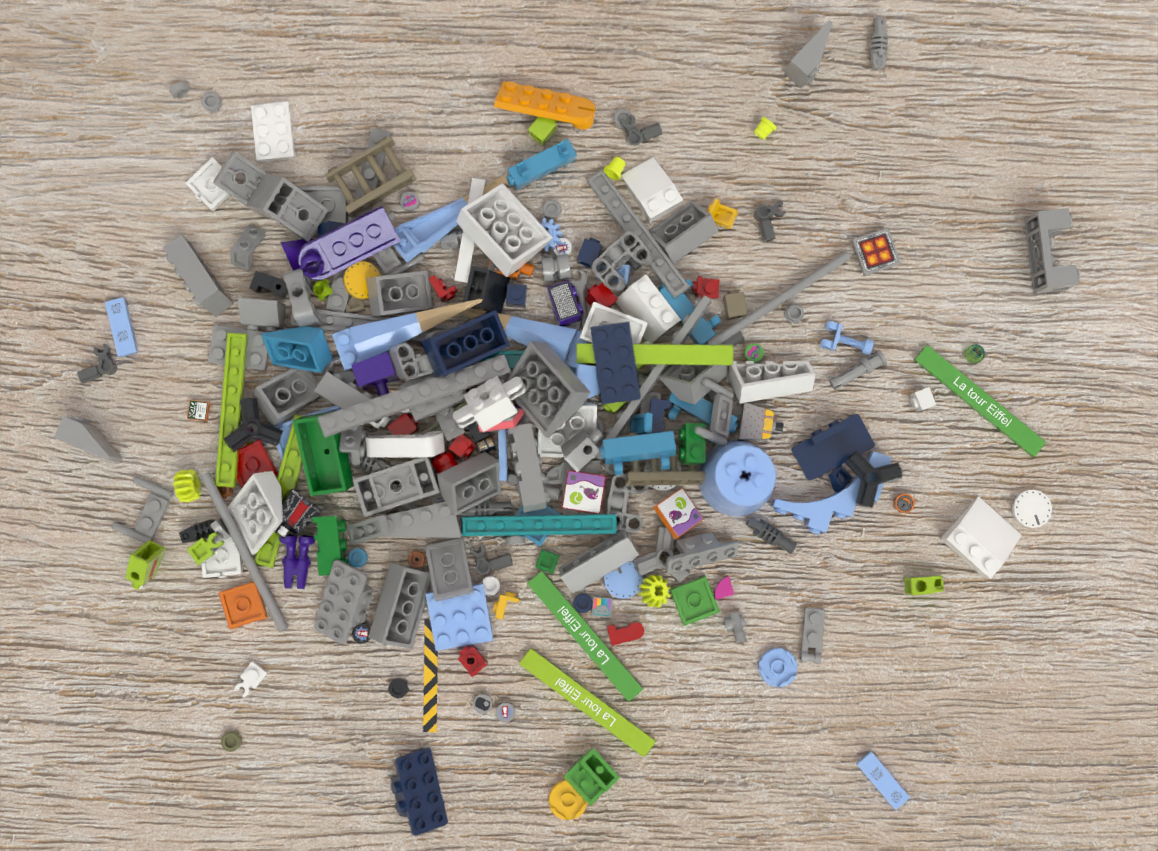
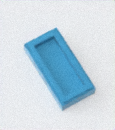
M652 413L634 415L630 420V433H638V435L652 433Z

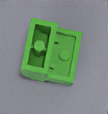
M594 748L584 753L562 776L589 806L604 792H607L620 778Z

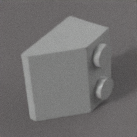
M238 298L240 321L242 325L247 327V330L258 331L259 328H266L267 332L284 330L286 307L281 303L273 300Z

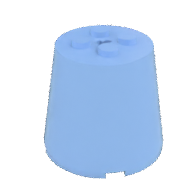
M742 440L727 441L726 446L717 445L706 454V463L701 464L699 471H705V480L699 485L705 501L714 510L728 516H746L758 511L771 497L776 480L775 467L769 456L758 446ZM741 471L748 474L747 481L740 479Z

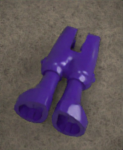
M287 534L285 538L279 536V542L285 544L287 555L284 556L282 561L285 589H292L294 575H297V589H305L308 569L311 565L307 554L310 545L315 543V537L299 535V556L296 559L297 535Z

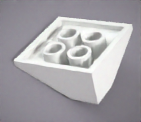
M584 402L582 407L549 437H545L538 429V454H540V457L564 458L561 449L564 443L583 429L591 434L596 429L597 404Z
M273 471L253 474L227 507L252 555L259 551L283 521L281 486Z

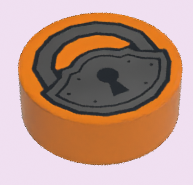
M900 494L894 500L895 509L901 513L910 512L915 505L913 497L909 494Z

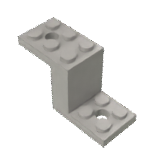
M236 151L231 152L212 182L257 214L278 221L308 242L329 210L284 177L264 172ZM241 172L244 180L241 183H237L235 176ZM304 209L306 211V217L305 219L300 220L298 217V213L300 210Z

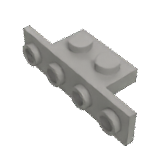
M712 532L677 540L676 547L681 554L667 557L666 572L670 574L736 557L739 542L736 540L720 544Z

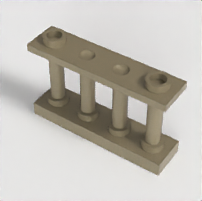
M391 136L380 139L377 145L339 167H332L325 174L330 183L333 181L337 183L348 201L347 206L344 208L351 218L416 181L411 168L408 170L403 169L391 147L395 143ZM385 152L397 172V176L391 180L387 179L374 158ZM367 161L381 182L380 187L376 189L370 188L358 168ZM352 171L365 192L364 196L359 199L354 198L342 178L343 175Z
M629 433L625 437L637 436L638 433ZM674 435L675 445H681L679 435ZM676 455L669 457L670 470L668 472H661L658 469V458L650 459L651 470L649 472L639 470V460L631 461L632 471L628 472L625 477V486L701 485L705 480V471H698L696 465H688L689 470L687 472H680L677 469Z

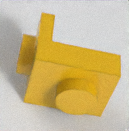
M716 198L707 209L716 225L730 230L739 214L738 210L721 205L720 200Z
M505 591V594H500L499 602L495 601L493 613H496L495 618H504L507 601L519 603L520 598L516 597V593Z

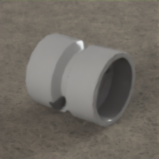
M568 254L557 255L556 259L552 256L541 258L545 282L556 281L557 278L561 280L571 279Z

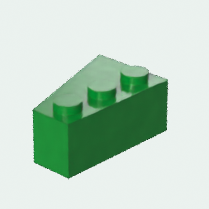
M343 516L312 517L313 523H317V534H314L315 541L318 542V551L316 552L319 576L330 575L334 561L341 560L348 564V559L345 558L348 544L347 539H344L347 523L346 520H343Z

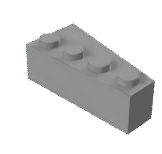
M182 234L163 247L167 253L165 255L166 259L171 265H175V273L179 278L184 279V287L194 294L192 299L199 307L202 305L216 317L234 304L223 293L225 290L215 280L209 268L202 263L204 261L190 241Z
M446 502L386 515L390 534L381 536L463 537L459 516L452 515Z

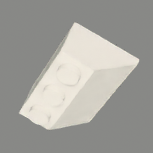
M647 275L632 284L616 301L624 314L648 323L642 338L650 344L654 343L681 321Z

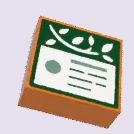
M190 400L187 419L208 422L211 403Z

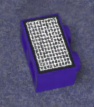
M569 280L547 287L559 326L564 327L582 321L581 314H584L581 303L576 302L575 297L578 295L575 286H571Z

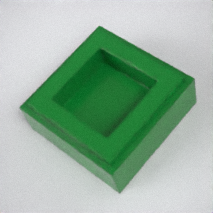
M542 549L535 567L553 574L560 556Z

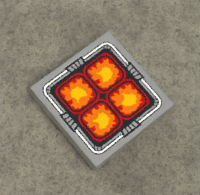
M889 228L851 240L863 276L901 264Z

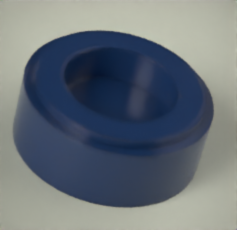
M586 593L578 594L574 598V608L580 613L590 611L593 605L592 598Z

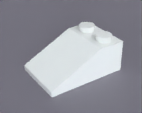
M654 157L621 175L649 224L682 205L683 199Z

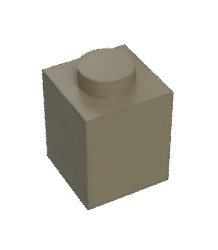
M738 290L728 291L723 297L726 320L747 316L744 292H739Z

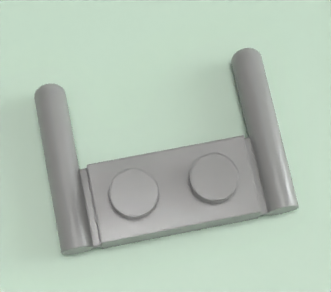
M393 212L387 214L390 221L396 217ZM391 247L373 255L386 275L405 273L424 259V255L419 253L402 265Z
M704 378L702 385L717 392V395L714 396L710 431L699 426L694 431L696 434L718 445L726 446L727 440L725 438L728 437L733 404L731 399L734 393Z
M136 476L133 478L134 484L153 492L147 500L135 530L117 522L113 523L112 529L146 543L148 540L153 541V537L156 535L174 492Z

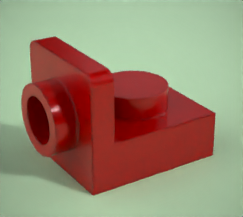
M434 275L428 279L441 301H449L456 296L455 293L458 291L455 285L444 291L447 287L441 278L437 279Z
M698 276L692 285V292L695 293V298H703L705 295L709 299L718 300L720 279H704L702 276Z

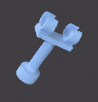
M833 321L826 323L825 329L835 332L833 342L822 339L820 343L821 348L834 351L837 342L858 347L862 350L861 353L870 355L874 345L873 340L859 341L841 336L842 324Z

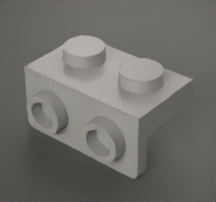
M363 425L341 432L339 451L351 452L353 464L361 465V457H365V445H363V442H365V437H367V430H364Z

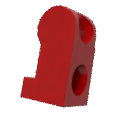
M637 621L616 629L614 624L606 625L611 646L637 640L644 635V627Z

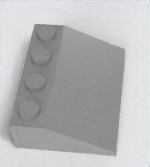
M531 341L507 381L514 377L522 379L526 386V392L514 400L545 437L551 436L575 414L591 393L547 342Z

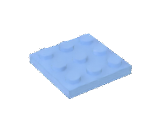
M484 583L473 584L474 593L438 602L434 599L433 591L426 592L436 651L493 641Z

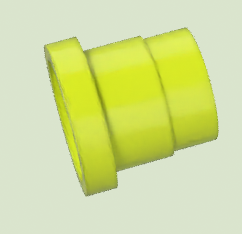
M762 116L761 122L753 132L760 139L765 140L777 127L770 120Z
M614 157L609 165L604 167L603 171L609 178L618 181L621 178V173L626 163L623 159Z

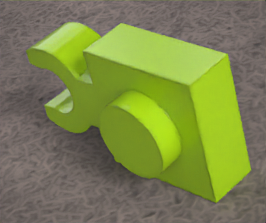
M219 533L210 534L208 541L206 538H201L187 549L197 565H201L216 554L213 548L224 545V541H219L218 543L214 541Z

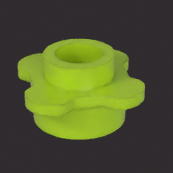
M326 278L322 279V281H317L313 286V292L320 301H323L326 296L331 295L333 289L328 284L329 280Z

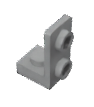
M249 225L231 248V264L249 271L252 267V253L266 236V231Z

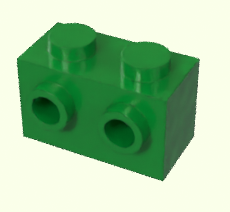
M685 423L680 426L679 440H681V448H679V459H681V465H701L706 463L705 438L694 431L697 426L705 429V423Z

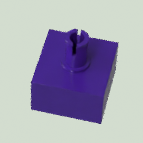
M389 352L351 365L358 387L364 391L376 387L379 397L389 394L386 383L400 379L396 375Z

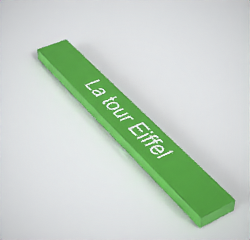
M928 345L914 359L915 362L1031 457H1035L1046 444V441Z
M543 571L527 583L628 702L643 690L640 684Z

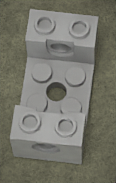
M1069 208L1037 211L1024 220L1033 293L1062 292L1078 285L1080 275L1076 265L1053 267L1054 256L1051 254L1050 248L1052 244L1051 236H1057L1061 233L1060 231L1069 229L1072 224V216L1069 214Z
M431 457L417 458L353 479L364 517H372L387 512L389 509L441 494ZM394 481H400L402 484V488L398 492H394L391 488V484Z

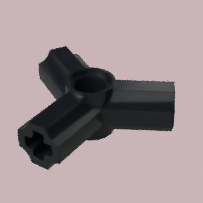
M257 398L240 400L243 425L223 439L227 446L233 452H236L251 439L256 438L277 447L283 430L260 422ZM255 424L258 430L256 432H249L247 426Z
M858 451L851 454L844 462L861 480L855 504L873 508L879 484L902 479V470L898 462L874 468ZM870 472L875 475L873 483L867 479V475Z

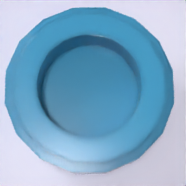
M355 548L349 552L348 562L351 566L362 567L367 563L368 555L364 549Z

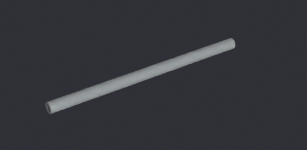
M847 251L843 252L708 340L706 344L720 345L850 260V254Z
M210 472L201 475L200 477L279 632L287 629L288 626Z

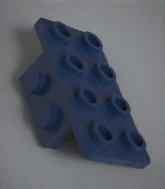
M854 414L841 422L837 419L829 423V428L822 431L820 428L811 433L812 437L792 447L791 451L807 480H814L844 464L846 459L855 451L863 454L874 448L875 443L858 414Z
M424 748L397 757L395 759V766L398 775L391 777V791L396 798L395 808L399 816L408 817L411 834L418 836L445 826L448 823L431 749Z

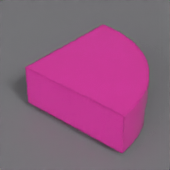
M729 576L724 577L717 584L714 592L715 600L734 595Z

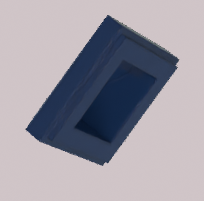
M841 465L828 475L835 493L842 490L852 479L851 475Z

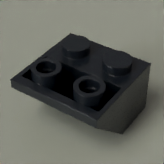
M471 266L463 302L483 299L481 303L471 308L484 311L496 310L498 314H502L510 278L492 270Z

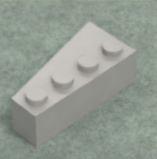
M528 423L508 428L509 445L523 513L546 509L549 494L548 490H544L543 483H546L544 472L540 471L542 462L540 454H537L536 451L538 444L536 436H533L532 425Z

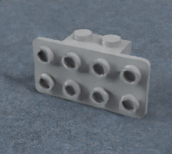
M341 560L334 561L314 628L316 631L340 644H345L348 641L351 628L365 621L366 611L372 600L373 588L368 585L365 586L367 575L364 572Z

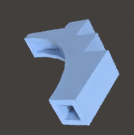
M873 451L869 452L866 460L876 468L890 464L892 457ZM872 472L867 475L868 481L873 483L875 480V475ZM856 475L842 490L819 501L793 503L773 499L771 507L775 508V512L786 515V512L794 514V519L800 521L807 519L805 527L809 528V532L820 535V532H827L833 512L835 517L841 519L853 516L861 480ZM883 484L878 485L874 502L878 501Z

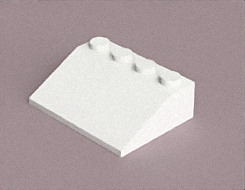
M503 183L463 207L456 221L506 277L521 268L553 239Z

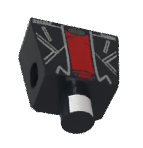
M294 489L287 490L282 499L283 521L277 527L275 533L282 538H285L289 531L298 534L313 521L312 517H317L322 511Z

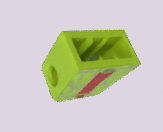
M148 540L130 555L125 577L127 580L132 581L131 586L134 589H143L144 585L156 575L166 551L165 547Z

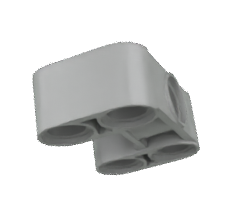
M625 232L593 262L592 270L606 287L619 292L624 289L626 282L624 277L618 272V269L631 257L639 264L647 266L653 262L654 254L640 237L633 232ZM635 238L634 244L628 246V240ZM646 251L647 257L644 260H640V254ZM602 264H606V270L604 272H600L599 270ZM618 277V284L612 286V280Z
M301 268L284 273L283 276L292 305V313L299 327L321 326L319 313L310 297V294L313 293L310 279L303 274Z
M442 331L429 332L425 335L424 339H427ZM395 344L390 348V358L396 375L400 379H414L434 372L427 354L415 358L409 344ZM400 347L404 351L403 357H400L398 354ZM406 366H408L410 369V374L408 376L405 374Z
M627 474L615 475L611 480L610 492L608 494L607 514H617L620 518L617 530L622 531L625 529L628 532H637L642 528L643 521L637 515L626 514L628 493L642 494L647 490L648 485L644 486L641 491L636 490L634 486L618 488L615 486V479L621 477L625 480ZM631 518H636L639 521V526L636 529H631L628 525Z

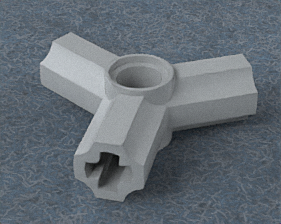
M658 528L655 552L633 560L635 570L639 576L658 568H663L666 571L667 559L664 563L661 562L660 554L663 552L667 557L674 556V538L667 528ZM691 569L670 573V575L678 582H682Z

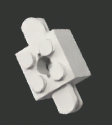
M498 376L489 379L484 384L471 389L464 395L467 405L455 411L453 419L460 428H464L477 421L484 432L518 413L512 400L524 394L526 386L520 377H514L504 384L501 383Z

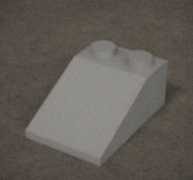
M830 20L791 59L786 69L785 75L799 88H802L805 84L808 86L819 72L817 68L821 62L832 25Z
M428 270L366 278L371 316L432 309Z
M295 368L259 385L252 395L253 398H257L259 407L273 427L291 418L322 397L314 391L319 382L313 373Z
M71 415V417L63 416L54 438L103 459L122 462L123 458L98 428L90 424L91 420Z

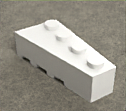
M733 361V365H729L727 378L741 404L812 391L815 372L809 361H783V364H777L773 361H765V364H754V361L737 364L736 361Z

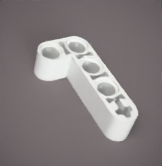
M431 431L422 435H371L365 437L367 457H432L445 451L443 431Z

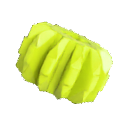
M186 469L176 472L173 477V485L176 497L180 502H192L199 499L201 486L198 474L194 470Z
M649 575L648 578L642 579L643 584L638 586L642 589V592L638 594L643 596L641 602L647 603L648 607H661L662 604L668 603L666 598L671 596L668 593L671 587L666 586L668 580L662 579L661 575Z

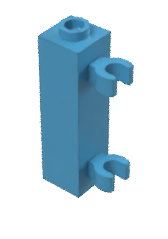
M566 139L508 168L506 179L510 186H514L515 190H518L574 162L577 154L569 139Z
M687 279L686 282L689 284L691 288L693 284L689 279ZM662 284L659 287V292L681 319L680 325L683 327L684 324L682 322L688 314L691 315L695 310L693 308L694 305L684 293L674 299ZM715 315L706 322L702 317L689 335L695 344H705L716 335L712 328L718 325L721 319Z
M671 393L668 401H671L673 407L667 416L674 421L679 411L682 410L710 426L713 403L701 398L696 404H690L679 400ZM732 414L729 433L733 434L738 426V423H736L738 418Z
M669 431L603 440V446L600 447L601 458H605L606 464H614L615 475L623 474L622 462L654 458L661 459L662 469H670L669 457L676 455L674 433Z

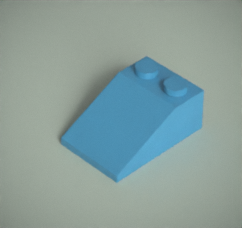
M303 326L267 332L261 335L273 365L321 373L332 359L321 328Z

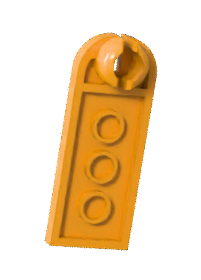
M503 81L494 103L495 108L572 123L575 128L580 130L592 127L596 109L595 104L586 98L570 95L569 93L554 92L550 89L535 88L531 85H520L512 81Z

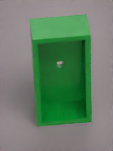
M335 411L302 416L293 420L310 496L347 491L354 486L347 452L339 451L341 432L324 437L318 417Z

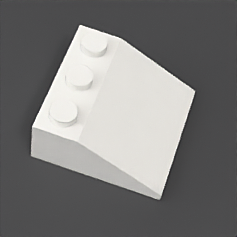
M977 496L940 540L981 577L991 579L1004 564L1022 535Z

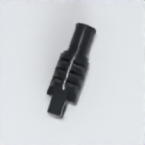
M209 519L179 532L182 543L195 542L201 538L207 539L210 534L219 533L218 531L215 532L210 525L216 520Z

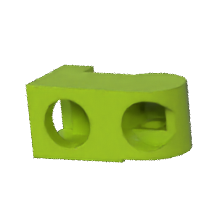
M942 575L904 577L906 595L915 596L944 591Z

